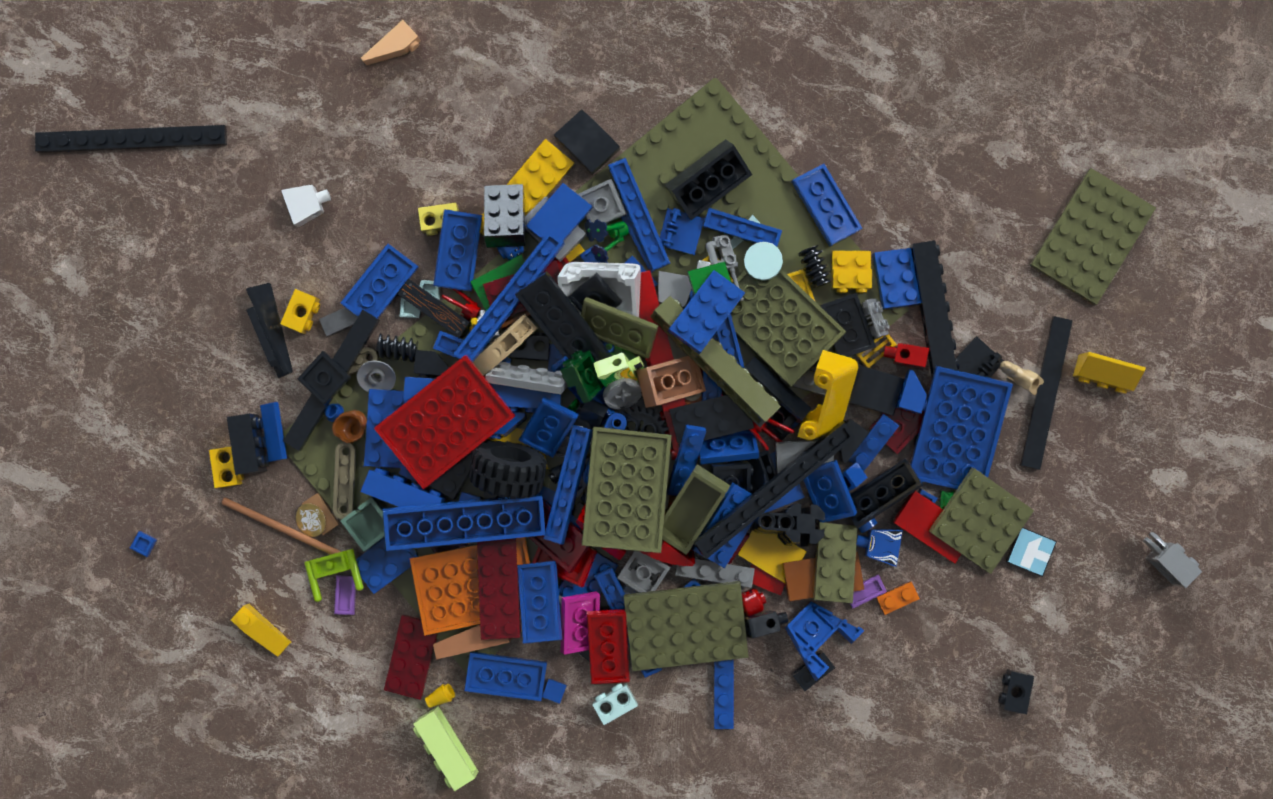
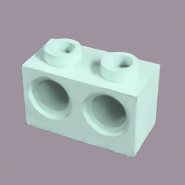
M619 683L611 688L612 692L606 695L603 692L594 698L595 701L592 705L603 725L638 706L627 683L624 685ZM620 693H625L628 696V700L620 702L617 696ZM602 703H609L611 710L608 712L602 711L600 708Z

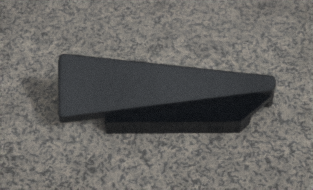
M266 283L249 287L246 291L254 307L246 309L266 358L270 366L274 367L278 378L291 374L293 369L282 325L280 324L281 321L272 285Z

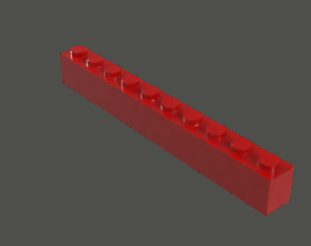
M648 270L641 272L639 318L656 324L650 316L659 306L651 271ZM659 326L649 358H645L647 367L674 360L668 335ZM684 398L661 404L663 409L660 412L661 420H666L667 427H669L665 434L672 435L671 443L673 448L670 449L672 460H676L679 447L669 409L686 405Z

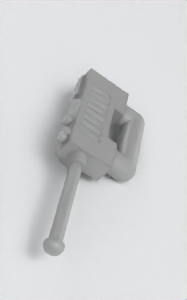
M728 234L716 236L712 241L706 243L711 265L725 262L727 270L732 275L734 285L739 288L735 275L738 262H736V255H734ZM715 249H719L720 260L717 259Z

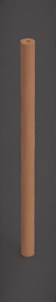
M224 498L221 503L331 555L342 552L228 498Z

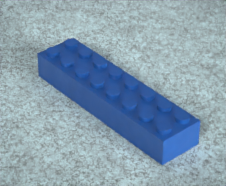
M405 377L403 400H410L435 379ZM490 383L512 412H519V409H525L526 413H534L543 397L562 406L563 393L560 395Z
M540 494L530 498L526 497L525 499L501 497L382 509L386 551L545 535L543 497Z

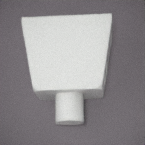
M313 185L281 190L292 222L296 227H300L323 214L322 203L331 200L327 189L317 193Z

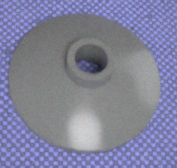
M368 361L359 368L357 380L359 385L367 392H369V389L391 390L395 385L396 376L388 364L381 361Z

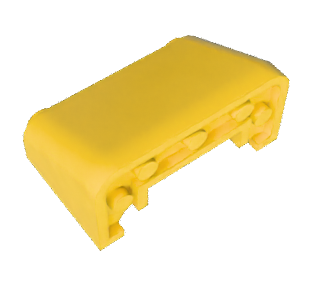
M825 350L822 351L814 374V382L818 387L827 390L823 405L818 404L816 409L809 411L805 416L797 437L813 440L827 434L840 422H843L858 371V363L855 359Z

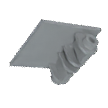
M876 298L865 300L861 304L865 316L870 315L866 317V320L872 318V322L868 323V325L874 324L869 327L874 339L888 335L890 327L887 320L882 316L883 307L880 301H877Z

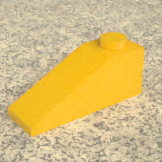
M250 604L243 605L231 619L245 634L277 657L291 643L287 637Z

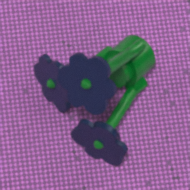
M590 219L585 222V230L590 242H593L594 238L598 242H602L608 233L611 238L616 239L605 248L599 247L597 244L591 248V252L595 255L597 261L607 263L609 259L607 251L624 241L623 237L628 235L627 224L624 221H620L615 224L606 225L605 222H601L599 219H596L594 223Z

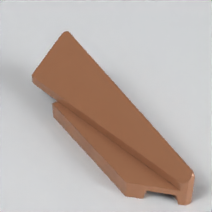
M519 609L520 632H522L521 609ZM480 625L434 643L433 647L437 660L509 643L511 638L481 640Z

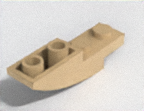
M523 314L482 350L473 362L474 365L484 376L520 346L537 327Z

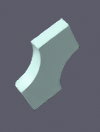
M421 280L420 287L440 300L441 287L433 286L434 281ZM401 298L400 317L420 319L421 311Z

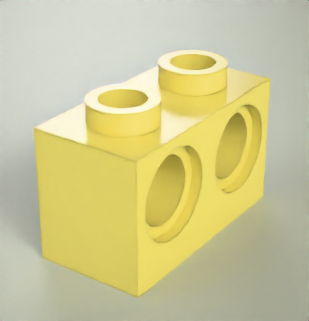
M457 203L418 208L421 231L428 236L437 235L438 231H441L444 209L459 212ZM434 217L435 223L431 226L426 225L427 218Z

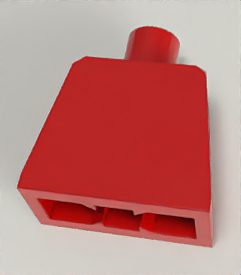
M898 343L897 348L885 345L883 357L894 359L893 364L924 370L929 348ZM906 352L908 358H902L900 353Z

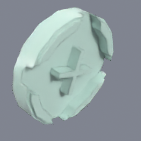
M758 242L747 250L744 263L745 269L750 276L765 281L777 276L781 270L783 260L778 247L772 243Z

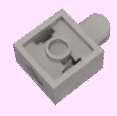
M1152 531L1148 534L1151 539L1148 537L1143 539V542L1152 550L1146 559L1172 585L1187 588L1202 573L1198 568L1199 563L1192 557L1188 558L1184 554L1185 549L1178 543L1164 542Z
M634 551L617 578L625 583L623 586L625 594L655 591L672 564L653 559L640 551Z

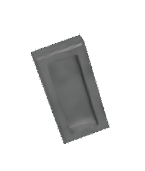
M343 308L320 318L319 321L326 336L329 337L353 326L358 317L347 308Z

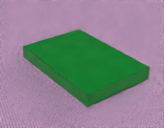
M522 255L470 281L486 311L490 304L483 284L517 273L525 262Z

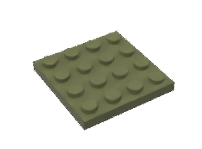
M971 468L929 532L991 574L1034 510L981 472Z

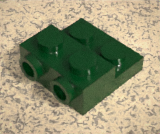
M577 351L571 355L572 359L562 363L564 367L561 369V373L568 388L575 386L582 402L586 403L590 402L604 385L597 376L593 364L595 361L591 352L586 351L582 353V351Z

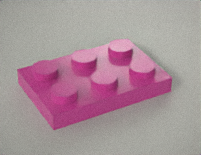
M598 592L562 597V640L560 648L562 654L589 650L587 611H599L600 594Z

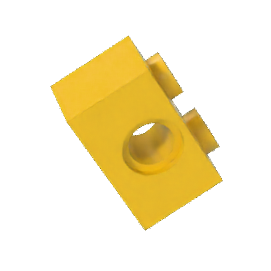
M295 289L280 324L306 334L313 325L312 317L314 313L317 314L319 311L320 299ZM304 307L306 314L303 317H299L298 311Z

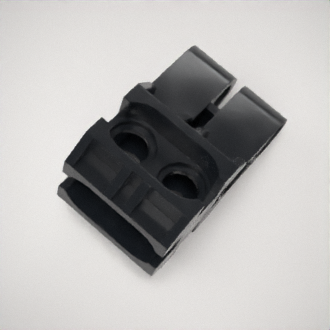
M794 503L783 509L780 513H762L754 520L751 528L756 533L777 534V538L785 546L800 543L801 537V547H808L817 544L824 537V530L815 529V523L817 520H825V513L818 505L811 504L808 508H802L801 514V504ZM761 519L765 522V527L761 524ZM780 521L783 522L784 527L780 525Z

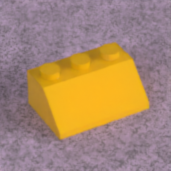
M1086 352L1078 355L1073 377L1078 378V381L1089 384L1091 381L1097 383V387L1104 389L1112 387L1116 388L1115 392L1127 394V392L1135 390L1146 367Z

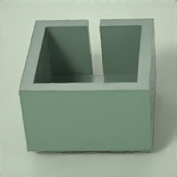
M375 497L369 498L358 507L359 510L352 511L341 520V523L363 552L368 551L385 538L382 512L384 508Z

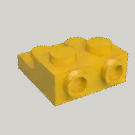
M832 251V290H837V293H848V290H856V293H867V290L872 289L871 251Z

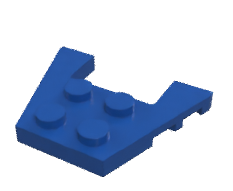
M810 602L785 629L812 677L817 681L829 668L815 654L824 642L835 631H838L852 644L864 630L860 627H854L847 623V620H841L832 615V612Z

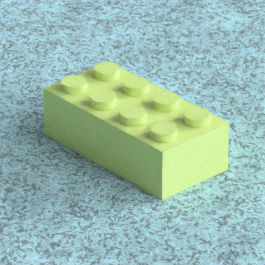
M439 706L419 717L413 724L415 726L413 730L417 737H421L425 742L423 746L426 752L434 757V764L438 771L442 770L444 773V780L449 788L452 787L456 791L475 779L479 771Z

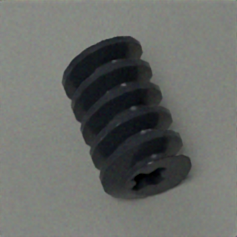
M819 245L798 253L799 257H804L801 260V264H807L803 270L810 271L806 278H812L808 284L815 286L813 288L833 281V279H826L830 271H824L828 265L821 264L825 257L818 256L823 252L822 250H816V247Z
M380 333L376 353H379L380 358H384L386 355L387 359H391L394 355L395 360H399L402 357L403 361H407L409 358L410 362H414L415 353L418 350V341L414 344L413 338H410L409 342L406 343V339L403 337L401 342H399L398 336H395L392 341L390 335L383 339V335Z

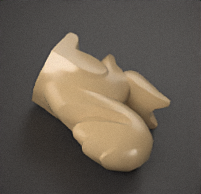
M1009 361L1000 363V368L1007 375L1008 379L1033 395L1037 394L1039 385L1044 383V380L1038 374L1030 370L1022 369Z

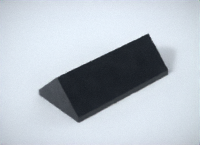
M906 458L851 494L857 510V514L851 516V519L857 528H860L923 486V482Z

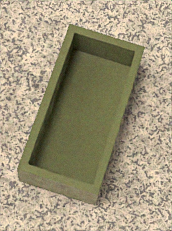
M696 465L664 516L662 539L687 555L694 544L693 542L697 540L731 485L701 466Z

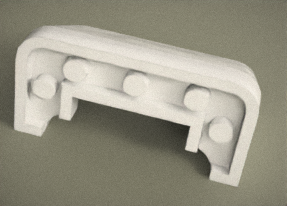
M571 262L564 265L559 273L558 286L568 298L570 293L597 272L622 300V303L616 309L639 317L640 265L630 263Z

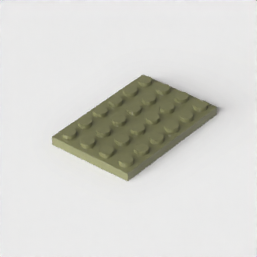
M1090 168L1030 266L1093 305H1097L1156 207Z
M782 269L777 276L770 280L761 281L755 279L748 274L747 270L737 278L739 288L745 294L743 296L744 300L739 301L731 312L735 332L790 387L820 359L823 350L828 351L846 334V331Z
M593 427L581 546L661 553L672 435Z
M740 581L624 595L633 671L749 658Z

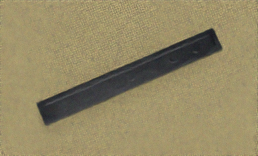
M365 310L361 311L333 358L347 373H349L380 322L378 318ZM311 394L283 441L296 450L301 451L330 402L325 406Z
M1056 316L1052 317L1040 371V377L1044 380V383L1039 385L1035 395L1020 466L1041 469L1073 320Z

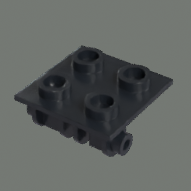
M977 336L956 357L959 360L958 371L988 378L1000 368V363L1004 361L998 352L995 353Z

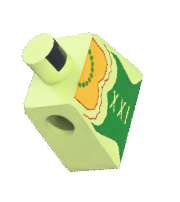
M619 353L593 363L597 376L605 387L623 378L638 381L635 371L644 367L639 356L629 361L624 353Z

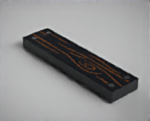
M407 279L398 293L399 296L458 338L462 337L471 324L470 321L411 279Z

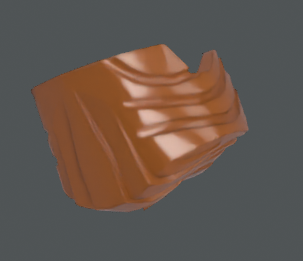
M358 410L344 412L334 421L332 431L343 442L353 443L364 436L367 418Z

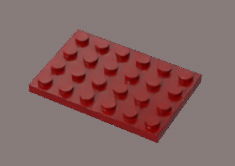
M465 355L374 429L419 485L425 489L512 420L515 414L470 358Z

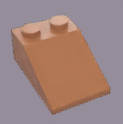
M689 356L636 370L646 408L706 391L700 367Z

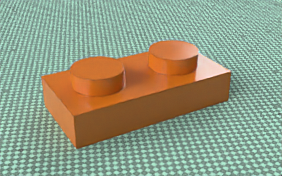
M912 581L876 597L884 615L920 599Z

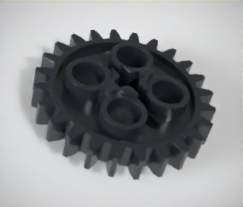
M636 406L635 411L632 407H629L628 414L624 410L621 411V414L627 421L625 430L631 431L628 428L629 421L635 423L636 428L634 431L646 432L648 425L653 426L654 433L665 434V431L669 429V427H663L666 420H659L661 414L654 416V409H651L648 413L646 407H643L641 411L640 407ZM616 419L618 422H614V426H619L620 420ZM641 420H642V421L644 422V424H643V426H642V428H641V431H640V427H641L640 422H641Z

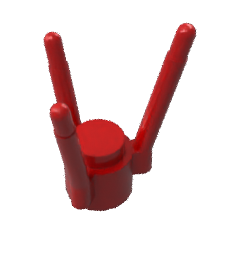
M453 289L468 302L465 305L446 295H442L443 299L462 308L461 313L464 315L461 316L468 321L472 318H477L481 308L478 307V303L472 301L462 291Z
M770 418L766 421L785 431L794 433L793 429ZM753 421L754 428L749 429V431L753 433L765 450H769V447L757 431L759 433L764 431L776 442H782L766 428L767 423L759 427Z

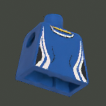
M869 529L868 536L857 535L856 546L865 548L864 556L897 567L903 530Z

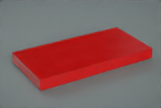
M914 491L909 495L892 522L951 562L956 563L961 553L929 532L943 509L917 491Z
M625 609L587 611L591 684L630 682Z

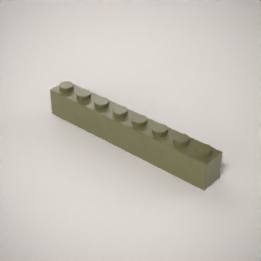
M669 296L653 311L650 317L761 427L781 407L776 398L770 396L764 390L762 384L756 382L751 377L749 371L742 368L737 363L735 357L723 349L720 342L711 338L702 352L698 354L668 332L671 325L684 310L678 300Z

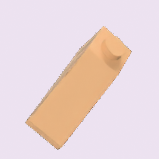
M402 20L364 54L361 60L367 66L405 55L409 51L413 52L418 48L420 39L406 22Z

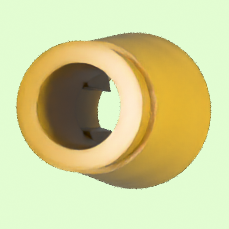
M442 684L425 697L426 704L431 708L451 702L455 697V692L450 684Z

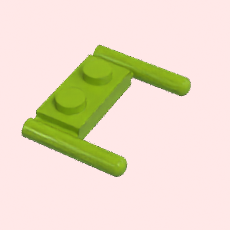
M353 549L304 562L315 602L322 600L317 578L351 569L356 590L361 591L364 588Z

